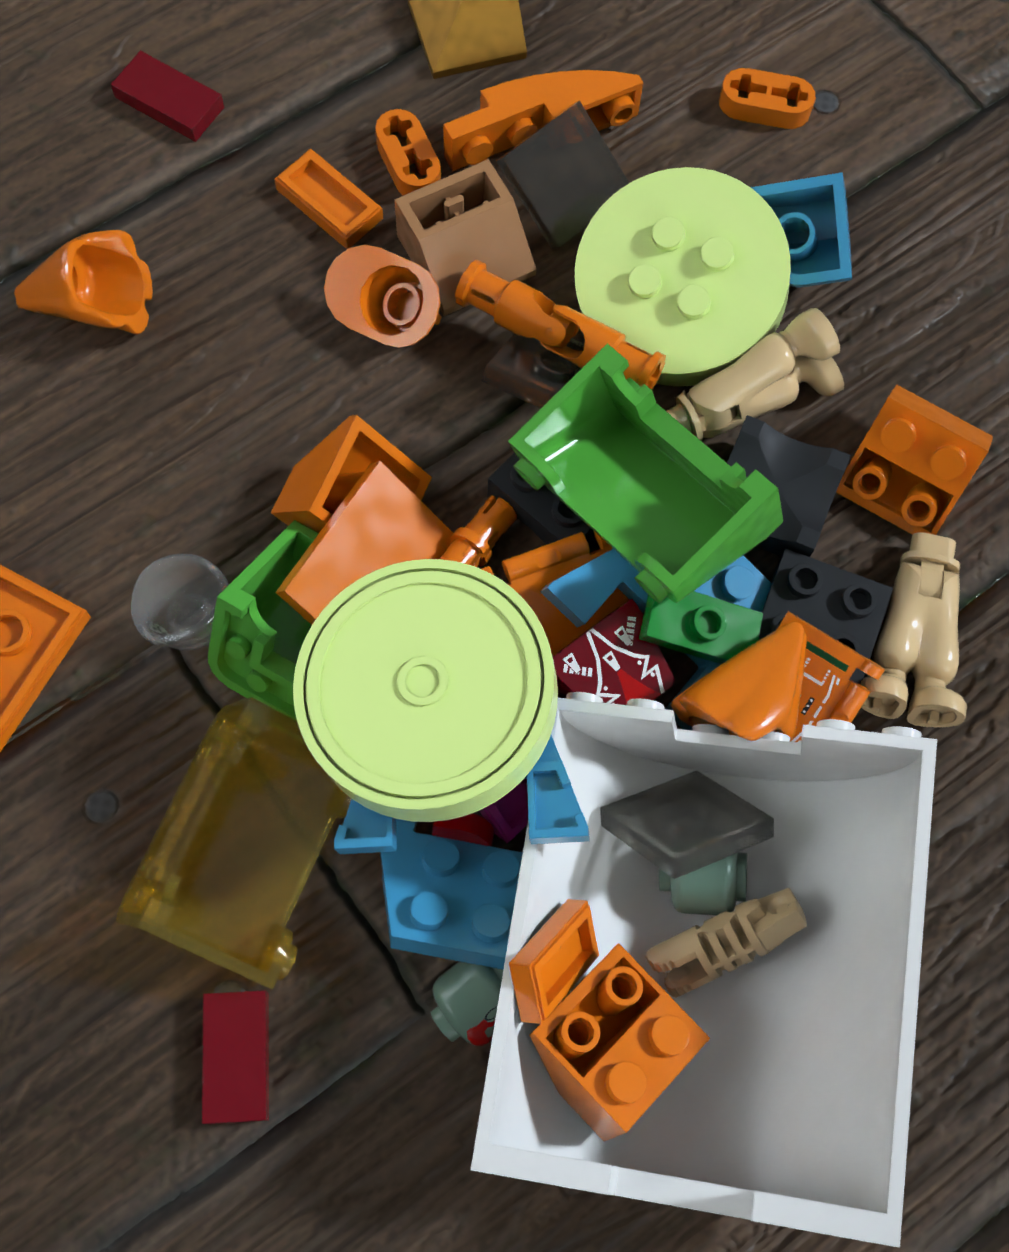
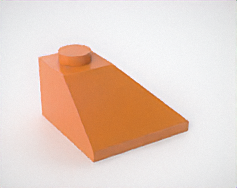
M351 415L293 467L271 514L288 526L296 520L315 532L320 533L371 463L381 461L420 500H422L432 477L358 415Z

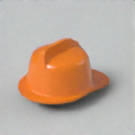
M360 245L348 248L337 256L327 271L324 292L327 306L335 319L349 329L384 345L397 348L415 345L429 334L434 325H438L441 321L442 316L439 314L441 304L439 287L432 274L415 262L379 247Z

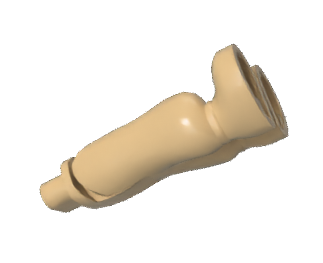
M810 308L791 321L784 331L769 333L732 365L702 380L692 387L687 394L683 391L676 397V406L666 412L702 441L703 438H713L742 425L747 415L757 418L791 404L797 399L799 383L806 382L817 393L830 397L844 390L842 374L832 358L840 353L838 336L827 317L817 308Z
M914 533L911 538L910 550L900 558V568L895 579L889 607L872 652V661L883 667L885 671L879 680L867 676L861 681V685L871 692L861 708L875 716L895 719L904 713L909 695L905 682L907 674L911 671L914 675L915 684L908 708V723L922 727L958 726L966 718V702L961 695L946 688V685L954 680L959 665L958 612L960 563L954 559L955 540L929 533Z

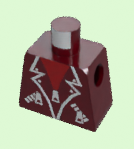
M633 599L619 606L552 656L557 675L558 695L561 698H566V695L570 692H586L601 697L603 703L627 705L630 699L654 700L675 683L674 676L659 646L639 639L643 615Z

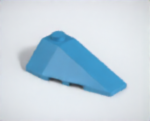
M843 172L751 187L769 204L784 229L790 252L791 272L789 286L800 288L852 280L850 233Z

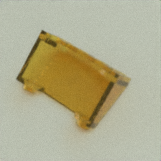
M253 697L227 704L219 711L209 726L122 899L116 918L119 924L272 990L277 979L283 980L287 976L297 955V947L292 944L293 932L286 928V924L335 819L346 817L352 799L332 781L317 763L301 735L296 720Z

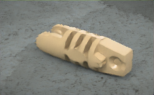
M786 888L760 899L755 898L742 902L735 906V911L733 912L726 910L715 917H711L705 920L701 927L695 925L650 948L646 952L645 958L651 968L658 973H665L670 970L669 973H666L667 977L664 978V985L670 995L676 998L723 975L722 971L725 969L731 972L743 964L746 965L752 962L757 954L762 957L770 953V951L782 944L785 939L807 926L806 917L791 889Z

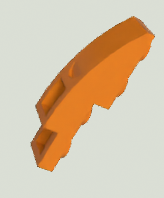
M577 70L532 75L480 90V110L443 124L444 157L452 171H455L467 165H476L487 160L490 156L514 146H525L539 136L543 137L550 150L566 144L579 143L590 134L610 126H621L637 116L643 81L637 74L616 71Z

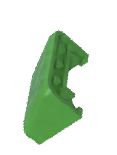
M607 343L508 440L514 453L520 459L513 467L535 490L538 491L545 485L639 572L634 577L636 582L656 602L661 603L667 597L671 601L678 603L767 539L783 523L778 487L756 469L746 477L745 469L737 462L731 467L656 403L653 391L648 386L643 384L640 387L631 378L626 380L623 372L629 367L628 360Z
M294 520L217 596L208 650V664L213 674L228 688L299 728L293 700L294 673L299 652L312 625L275 592L319 533Z

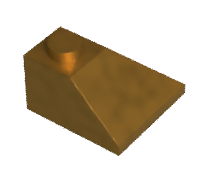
M408 0V5L433 79L527 58L519 0Z

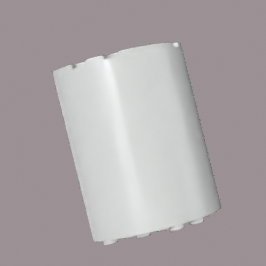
M570 692L566 695V698H558L555 723L551 735L587 822L590 842L531 845L528 821L471 1170L900 1248L937 739L922 738L920 731L908 727H886L882 729V733L855 730V725L847 721L824 719L818 721L816 726L803 725L801 743L790 742L788 735L774 731L756 741H749L736 735H729L727 729L712 724L694 725L692 731L677 729L674 711L664 709L663 704L654 700L636 698L628 700L627 705L603 703L601 697L586 692ZM681 835L727 836L735 841L738 852L747 853L746 901L755 898L760 899L790 888L803 909L807 926L785 939L782 944L774 948L770 953L762 957L757 954L752 962L746 965L743 964L731 972L725 969L722 971L723 975L675 998L670 995L664 985V978L667 977L666 973H669L670 970L665 973L654 971L645 958L646 952L655 945L695 925L701 927L705 920L715 917V915L684 914L674 908L671 892L659 891L661 854L672 855L674 843ZM567 899L588 901L599 951L598 958L568 994L619 943L710 1037L709 1041L629 1131L605 1142L558 1093L529 1036L539 1024L521 1022L509 962Z

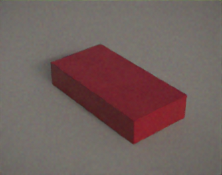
M141 50L111 83L116 99L194 142L201 137L225 108L222 94Z
M263 990L203 994L202 1124L269 1121V993Z

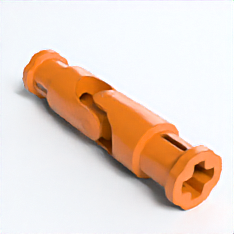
M474 260L470 263L457 285L455 293L456 304L462 307L472 305L493 316L495 324L518 336L539 340L543 347L580 368H583L608 343L628 360L629 367L623 372L626 380L631 378L640 387L645 384L652 390L665 365V354L658 351L652 355L626 341L625 334L568 306L556 305L553 300L542 292L519 280L509 282L487 271L486 264L479 260ZM579 328L585 338L583 351L574 350L566 346L570 339L577 334Z

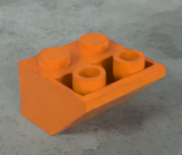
M896 384L846 468L836 493L912 535L918 532L936 535L989 452L993 436Z
M619 943L557 1005L547 1019L529 1034L558 1093L604 1142L627 1133L710 1039Z

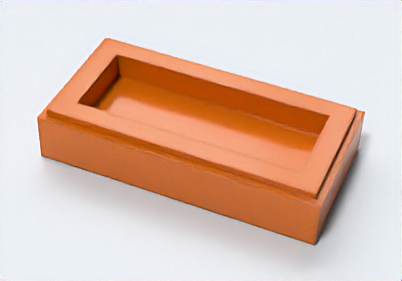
M311 148L274 179L277 191L346 249L352 247L383 220V208Z
M567 899L509 962L521 1022L542 1024L598 958L599 951L590 905H588L587 900Z

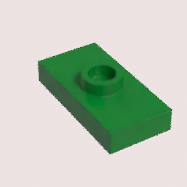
M695 591L678 603L671 601L667 597L661 603H658L648 595L639 639L723 664L758 641L763 613Z

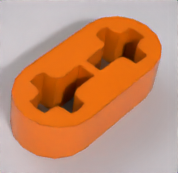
M738 68L730 71L725 76L719 96V106L723 113L735 120L784 129H796L808 122L816 100V94L812 85L805 79L750 68ZM738 90L747 92V98L738 97ZM787 99L795 100V107L788 106Z
M402 109L389 110L382 114L377 120L375 127L377 147L400 194L404 196L441 180L439 159L417 117L413 113ZM399 132L402 137H407V145L402 147L397 136L390 134ZM415 164L418 172L421 175H426V178L418 180L415 174H410L409 165Z

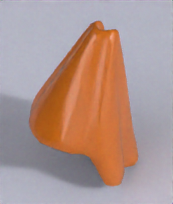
M105 230L84 234L66 242L15 288L14 295L18 308L66 318L102 328L119 329L137 335L142 333L148 324L149 315L145 308V301L152 299L153 287L149 267L137 256L132 236L122 230Z
M791 622L750 645L674 698L671 702L672 709L683 722L691 727L697 724L717 725L727 729L729 735H736L749 741H756L774 731L788 735L791 742L796 732L804 675L807 635L803 626L798 622Z

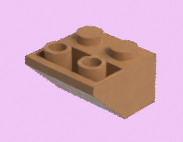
M489 159L394 199L397 237L411 261L421 265L432 274L439 287L441 303L439 309L444 316L464 308L456 304L455 293L461 276L474 260L485 263L487 271L509 282L513 280L522 282L536 275V266L514 199Z

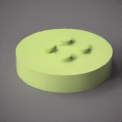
M683 167L657 171L638 178L622 187L598 209L589 222L580 241L575 262V288L582 314L625 334L626 341L652 355L658 351L666 355L664 368L656 384L693 386L732 365L769 333L776 332L784 315L789 294L791 264L788 241L778 217L769 204L756 191L740 180L724 173L703 168Z
M421 559L392 564L367 574L346 587L322 610L306 635L298 655L294 673L293 700L298 726L309 751L326 774L344 793L362 806L388 817L412 822H435L455 819L480 811L504 797L527 776L541 757L549 741L557 712L558 686L551 648L544 628L529 604L512 587L491 573L472 565L442 559Z

